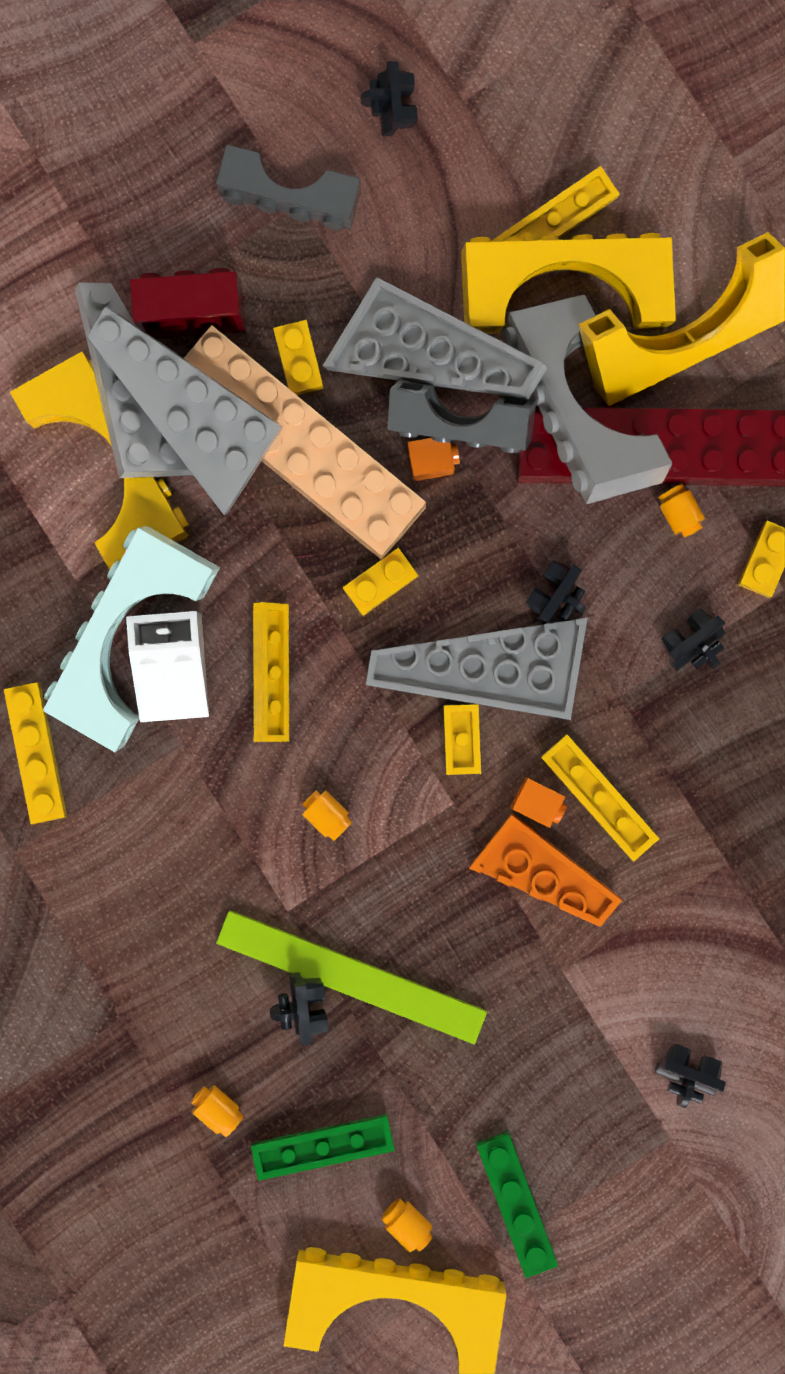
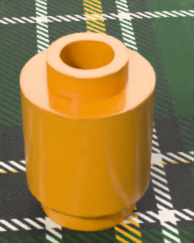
M683 484L670 489L658 497L662 504L659 507L674 535L682 533L683 537L686 538L703 528L700 522L706 518L690 490L686 491Z
M316 790L302 804L306 809L302 816L325 838L329 836L333 841L353 822L347 816L349 812L327 790L322 794Z
M215 1085L209 1089L203 1086L191 1101L194 1105L191 1113L215 1134L221 1133L225 1137L235 1130L244 1116L239 1111V1106Z
M397 1198L381 1216V1220L386 1224L385 1229L408 1252H412L415 1249L418 1251L423 1250L433 1237L430 1233L433 1225L409 1201L404 1202L401 1198Z

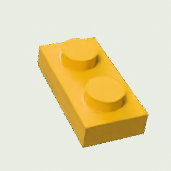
M307 320L273 328L288 388L296 395L324 389Z
M767 520L763 523L737 585L771 598L785 568V528Z
M397 548L345 585L343 590L361 615L364 616L415 580L418 574L401 550Z
M479 705L443 706L446 775L481 774Z

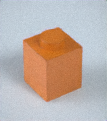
M432 438L408 442L407 449L413 482L454 475V465L460 464L456 443L436 442Z
M525 777L510 808L550 828L553 822L556 824L560 822L567 805L563 804L565 796Z

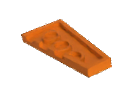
M513 813L510 814L469 867V869L491 876L496 881L509 887L511 885L529 893V896L538 900H544L556 905L559 909L599 927L604 924L622 901L621 896Z

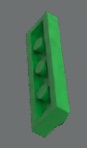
M382 1114L254 1142L251 1144V1151L257 1179L261 1181L394 1152L395 1146L388 1114Z
M506 1131L477 1142L476 1147L525 1278L558 1267L509 1132Z

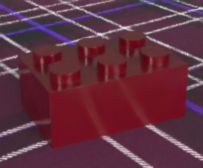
M214 268L209 273L196 274L194 271L182 270L175 272L174 276L161 277L157 273L141 274L139 279H130L133 322L137 327L155 339L204 335L211 325L222 334L246 332L243 290L236 271L230 272L228 268Z

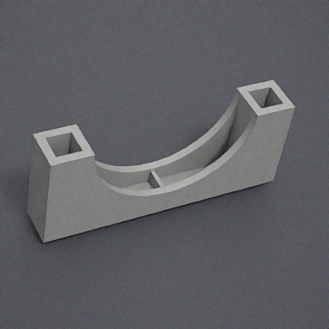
M584 294L510 312L506 326L502 331V338L505 344L544 363L547 367L546 372L530 398L536 399V405H538L543 415L545 429L549 434H552L557 444L559 458L563 463L567 464L572 475L574 489L580 492L585 503L589 504L663 483L672 462L657 434L651 436H631L613 431L591 418L579 406L571 394L565 378L564 360L571 352L583 346L578 324L596 316Z

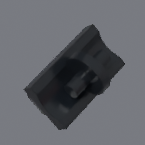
M388 61L386 63L387 69L379 73L377 79L370 80V89L361 93L360 96L361 104L371 108L372 116L381 117L382 136H392L397 129L412 128L418 120L417 107L415 105L402 104L401 96H410L414 92V73L399 70L398 62Z
M555 560L550 563L542 577L556 585V590L550 597L535 587L525 601V604L534 613L539 615L536 620L543 624L548 623L560 603H563L564 607L560 611L559 616L564 620H568L573 611L583 615L586 607L579 601L586 591L577 586L571 596L567 594L582 569L574 564L569 568Z
M699 609L687 620V624L695 632L692 636L685 639L677 629H673L662 638V644L669 654L670 665L676 672L689 662H691L695 669L700 668L705 663L712 669H715L720 664L716 654L722 651L724 646L717 640L725 635L723 629L725 622L719 615L713 619L703 609Z
M299 972L289 974L292 1002H289L288 994H279V1004L270 1008V1018L274 1021H281L282 1030L291 1029V1020L294 1019L295 1033L300 1035L301 1046L312 1044L311 1036L329 1031L328 1019L324 1009L308 1011V1003L325 1000L324 984L321 978L302 979Z
M674 1044L670 1046L665 1059L657 1063L654 1073L681 1083L680 1085L670 1081L667 1091L677 1095V1106L686 1108L690 1100L701 1104L704 1094L694 1089L712 1096L717 1091L724 1092L726 1081L720 1080L722 1061L703 1056L700 1059L698 1070L689 1068L687 1065L691 1050Z

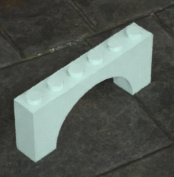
M149 526L138 527L137 531L133 529L127 536L123 544V548L126 549L121 561L117 560L112 565L107 575V579L111 581L105 592L100 591L91 606L94 613L90 621H85L79 628L75 637L79 642L74 652L69 651L60 665V669L63 670L58 682L54 681L50 685L44 699L48 700L43 709L44 712L113 752H117L126 745L139 720V716L129 709L118 695L111 677L110 650L118 626L135 605L152 595L177 594L195 601L204 598L220 569L219 566Z

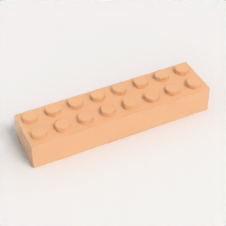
M210 326L184 357L185 360L283 426L262 459V462L379 559L385 558L425 510L426 502L214 326Z

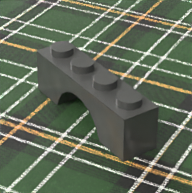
M227 144L216 182L219 195L230 204L243 205L244 202L256 205L258 210L265 213L274 214L276 211L288 213L294 220L308 222L309 219L322 222L323 226L332 230H342V227L351 229L361 193L360 178L326 170L317 182L301 189L282 187L273 182L265 173L260 153Z
M399 379L390 388L387 430L398 431V434L403 437L425 435L432 436V440L445 443L458 440L465 441L466 445L470 447L481 448L486 445L499 446L500 450L504 452L517 453L521 450H526L532 440L536 399H522L500 395L489 411L482 415L467 417L448 410L439 400L433 384Z

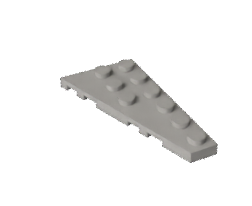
M79 282L75 288V293L119 478L193 475L87 337L105 306L110 307L134 324L111 283Z

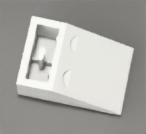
M197 611L127 616L128 649L140 722L209 717L202 614Z

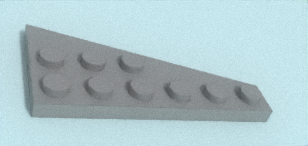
M378 277L374 280L323 364L329 371L433 384V386L522 399L530 398L547 370L544 363Z
M105 306L88 334V339L223 515H227L283 426L116 311Z
M588 618L371 651L366 685L571 720Z

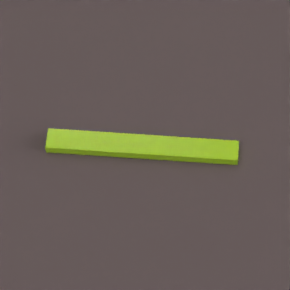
M229 910L216 942L218 945L287 972H299L301 977L305 979L321 978L324 986L474 1045L487 1015V1010L232 910Z

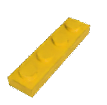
M600 166L491 242L504 241L505 238L510 236H523L525 241H537L539 237L546 235H556L560 238L616 200L620 193Z
M253 603L254 742H289V604Z
M36 682L4 689L30 824L67 817L47 713L43 711L45 703L41 683Z
M567 734L540 757L631 861L634 862L659 840V837Z

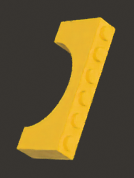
M769 232L738 246L735 270L724 293L701 317L674 332L658 336H640L629 333L610 309L578 324L594 388L607 405L611 406L643 389L653 386L678 372L684 371L785 321V247Z
M646 233L640 235V238H627L626 234H611L606 236V239H593L592 235L582 234L572 237V240H559V236L546 235L539 237L537 241H525L523 236H510L505 238L504 241L491 242L489 237H475L470 239V242H466L461 250L464 322L486 334H496L503 329L508 302L518 287L537 275L556 270L581 271L598 277L618 292L627 305L632 319L633 330L666 329L676 321L672 237L661 238L659 233Z
M82 351L10 391L25 421L34 429L54 422L76 423L96 431L111 445L92 361ZM156 477L124 478V498L121 511L109 531L94 542L109 570L117 560L121 561L126 549L123 548V544L133 529L137 531L138 527L149 526L175 542L188 537L184 527L189 525L180 507L178 506L173 509L167 499L172 493L163 477L158 479Z
M316 1247L306 1248V1251H298L284 1339L285 1347L319 1352L320 1343L327 1328L345 1310L364 1301L393 1298L409 1301L425 1308L446 1326L457 1347L459 1374H495L507 1295L504 1282L499 1281L497 1277L487 1274L479 1275L478 1278L465 1276L462 1271L455 1269H446L444 1272L432 1271L423 1264H410L409 1267L395 1265L394 1261L386 1258L368 1261L362 1260L359 1255L353 1253H342L340 1256L326 1254L325 1250Z

